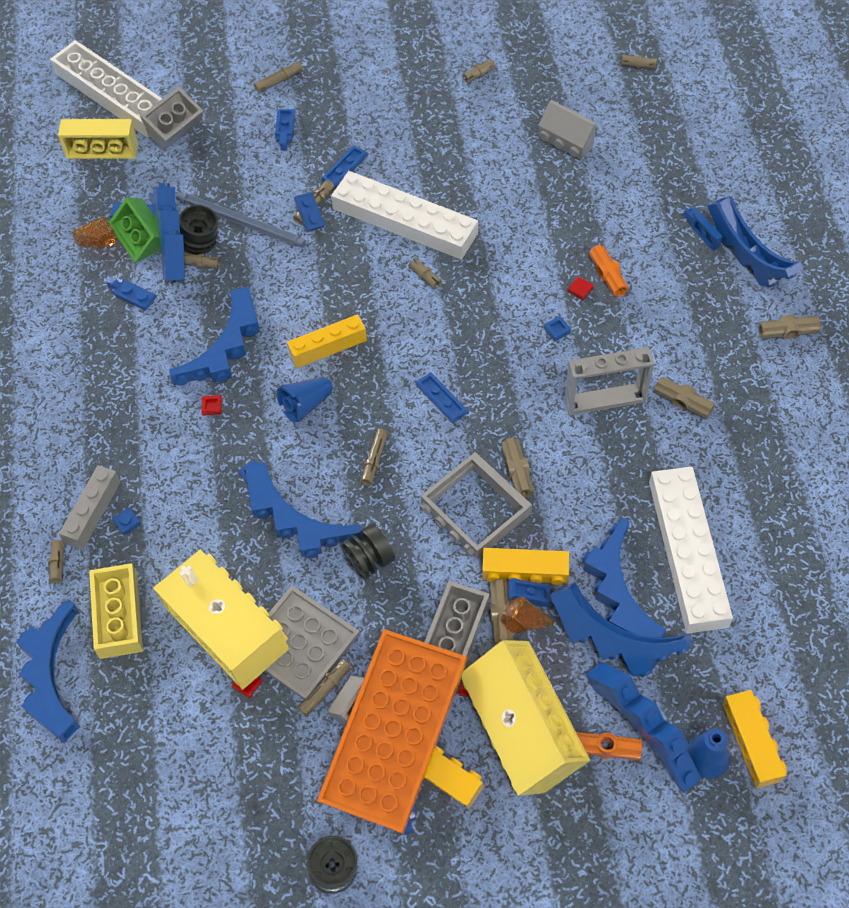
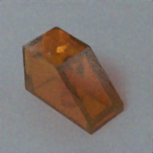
M105 216L71 232L75 243L80 246L102 249L118 241L114 229Z
M523 596L512 599L500 619L506 625V628L515 634L547 628L554 624V621Z

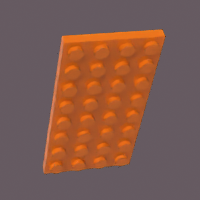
M383 629L317 801L404 834L468 660L467 656Z

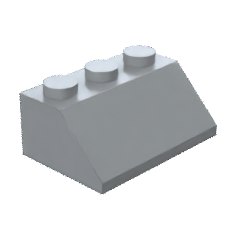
M178 86L142 114L140 118L150 137L165 150L201 121L203 110Z
M551 100L538 125V137L544 142L553 144L557 149L568 152L572 157L582 160L593 148L596 123Z

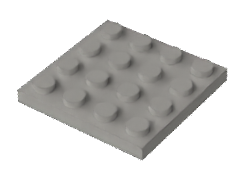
M291 585L269 612V619L271 621L277 620L283 627L282 631L288 638L286 642L289 650L264 672L305 700L322 682L327 672L330 673L358 638L360 631Z

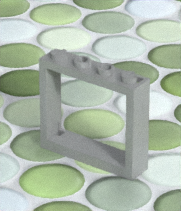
M649 347L570 360L564 397L568 414L575 415L646 402L654 367ZM638 369L636 384L576 394L577 379ZM635 394H639L641 397L636 398Z
M476 452L421 495L422 510L427 515L431 514L435 518L436 524L440 528H446L451 539L455 542L459 541L463 545L464 551L469 556L473 555L476 559L483 555L484 548L494 546L532 512V504ZM472 470L481 476L518 511L479 545H476L433 503Z

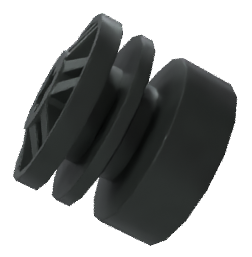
M191 205L186 207L179 217L180 234H183L184 250L196 255L200 253L206 254L214 248L217 241L218 217L207 206Z
M373 523L359 531L361 540L352 535L350 541L346 539L341 543L347 562L363 580L370 577V573L375 574L377 572L375 562L381 568H384L395 561V555L388 540Z
M333 835L320 838L313 844L308 853L307 867L310 880L318 890L326 894H337L345 891L352 885L357 875L358 861L352 844L341 836ZM330 862H334L335 866H339L336 867L335 872H331L330 868H326L330 866Z

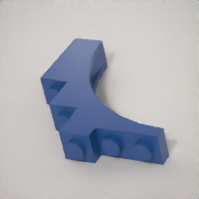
M159 183V187H154V193H149V200L154 207L158 224L163 279L166 281L185 280L183 234H180L179 211L176 210L175 187H170V183Z
M732 196L723 197L707 205L717 231L723 236L722 244L734 247L740 264L752 267L760 286H775L779 283L778 280L784 277L791 279L797 276V272L803 269L801 262L790 261L780 257L768 249L753 234L738 211Z
M249 287L230 291L232 301L231 313L226 328L219 339L198 358L184 365L169 369L173 385H185L194 380L203 381L207 377H212L213 383L225 382L232 378L228 359H239L246 355L243 336L250 337L260 333Z
M266 462L245 465L253 518L265 519L270 515H274L277 538L287 539L298 534L301 557L315 558L318 554H322L321 546L334 547L346 539L350 541L352 535L361 539L359 533L361 530L360 525L342 526L326 524L313 520L295 510L276 490L269 477Z
M622 517L619 524L615 523L613 525L609 540L605 539L600 548L594 546L591 552H586L582 560L584 563L583 571L600 579L594 589L597 592L595 599L612 608L607 621L637 635L663 638L666 628L652 620L638 606L630 595L623 579L620 565V549L630 521Z
M576 582L556 589L550 594L571 642L579 640L580 643H583L592 638L602 660L608 657L610 660H613L623 655L632 677L650 675L658 664L657 662L669 658V654L676 652L677 655L689 651V647L694 642L691 633L676 637L655 638L637 635L619 628L594 610L582 595Z
M69 599L57 608L50 619L42 623L38 631L31 626L20 635L19 640L16 642L21 650L32 658L31 661L24 664L19 675L27 684L35 689L34 693L29 694L25 698L21 706L32 718L63 743L80 727L62 705L56 689L54 675L55 658L60 640L68 625L79 613L76 605Z
M601 662L586 674L593 690L615 706L647 740L682 792L685 793L701 780L687 751L689 745L681 729L664 720L656 702L639 693L630 675L604 662Z

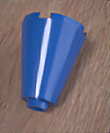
M325 377L282 385L277 389L276 393L279 406H284L286 411H283L285 416L293 423L301 421L332 394L333 385Z
M710 729L689 741L687 751L700 777L707 779L718 778L728 770L731 763V753L727 735L722 730Z

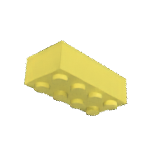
M61 119L58 137L66 159L136 158L138 139L132 119Z
M133 564L89 570L93 642L96 654L100 659L143 652L138 575Z

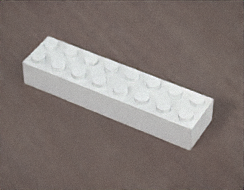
M76 40L50 59L57 76L118 118L132 119L134 129L147 138L150 137L140 116L162 100L161 97Z
M351 171L347 172L331 195L334 210L461 260L478 234V220Z
M693 466L654 471L651 473L649 484L686 634L729 628L733 616Z

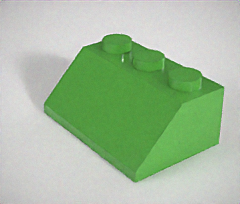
M126 197L108 222V225L133 261L137 263L161 250L157 219L143 199Z

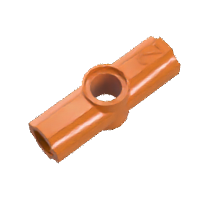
M594 246L590 250L589 255L597 267L598 276L600 275L603 279L601 281L606 282L613 296L619 297L624 295L629 287L621 275L618 262L612 260L604 246Z
M576 732L587 755H595L603 759L641 760L642 739L616 737L611 733L598 735ZM607 742L611 744L612 749L606 750L602 748L601 744Z

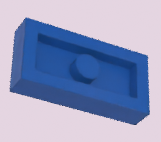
M309 192L295 196L294 201L306 231L309 232L324 227L325 223L313 193Z
M510 578L507 582L510 601L547 608L552 603L550 585Z

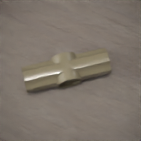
M785 315L779 320L759 322V334L762 339L783 337L785 340L792 337L796 339L800 335L820 333L821 322L817 316L796 318L795 315Z
M664 377L658 380L654 388V393L672 401L674 407L678 406L682 408V411L688 409L705 419L710 416L715 407L714 402L698 395L693 387L686 384L680 386Z
M508 438L501 444L506 460V470L510 473L508 477L512 479L514 488L526 498L534 494L528 460L523 456L519 440Z
M503 579L490 582L491 623H493L494 645H497L502 640L513 641V608L508 596V581Z

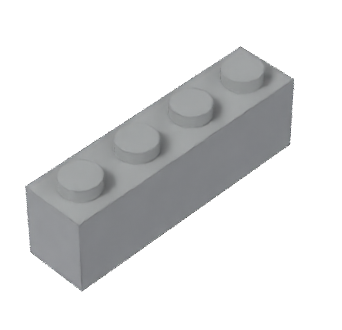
M97 465L59 532L61 539L66 545L84 550L121 483L116 471Z

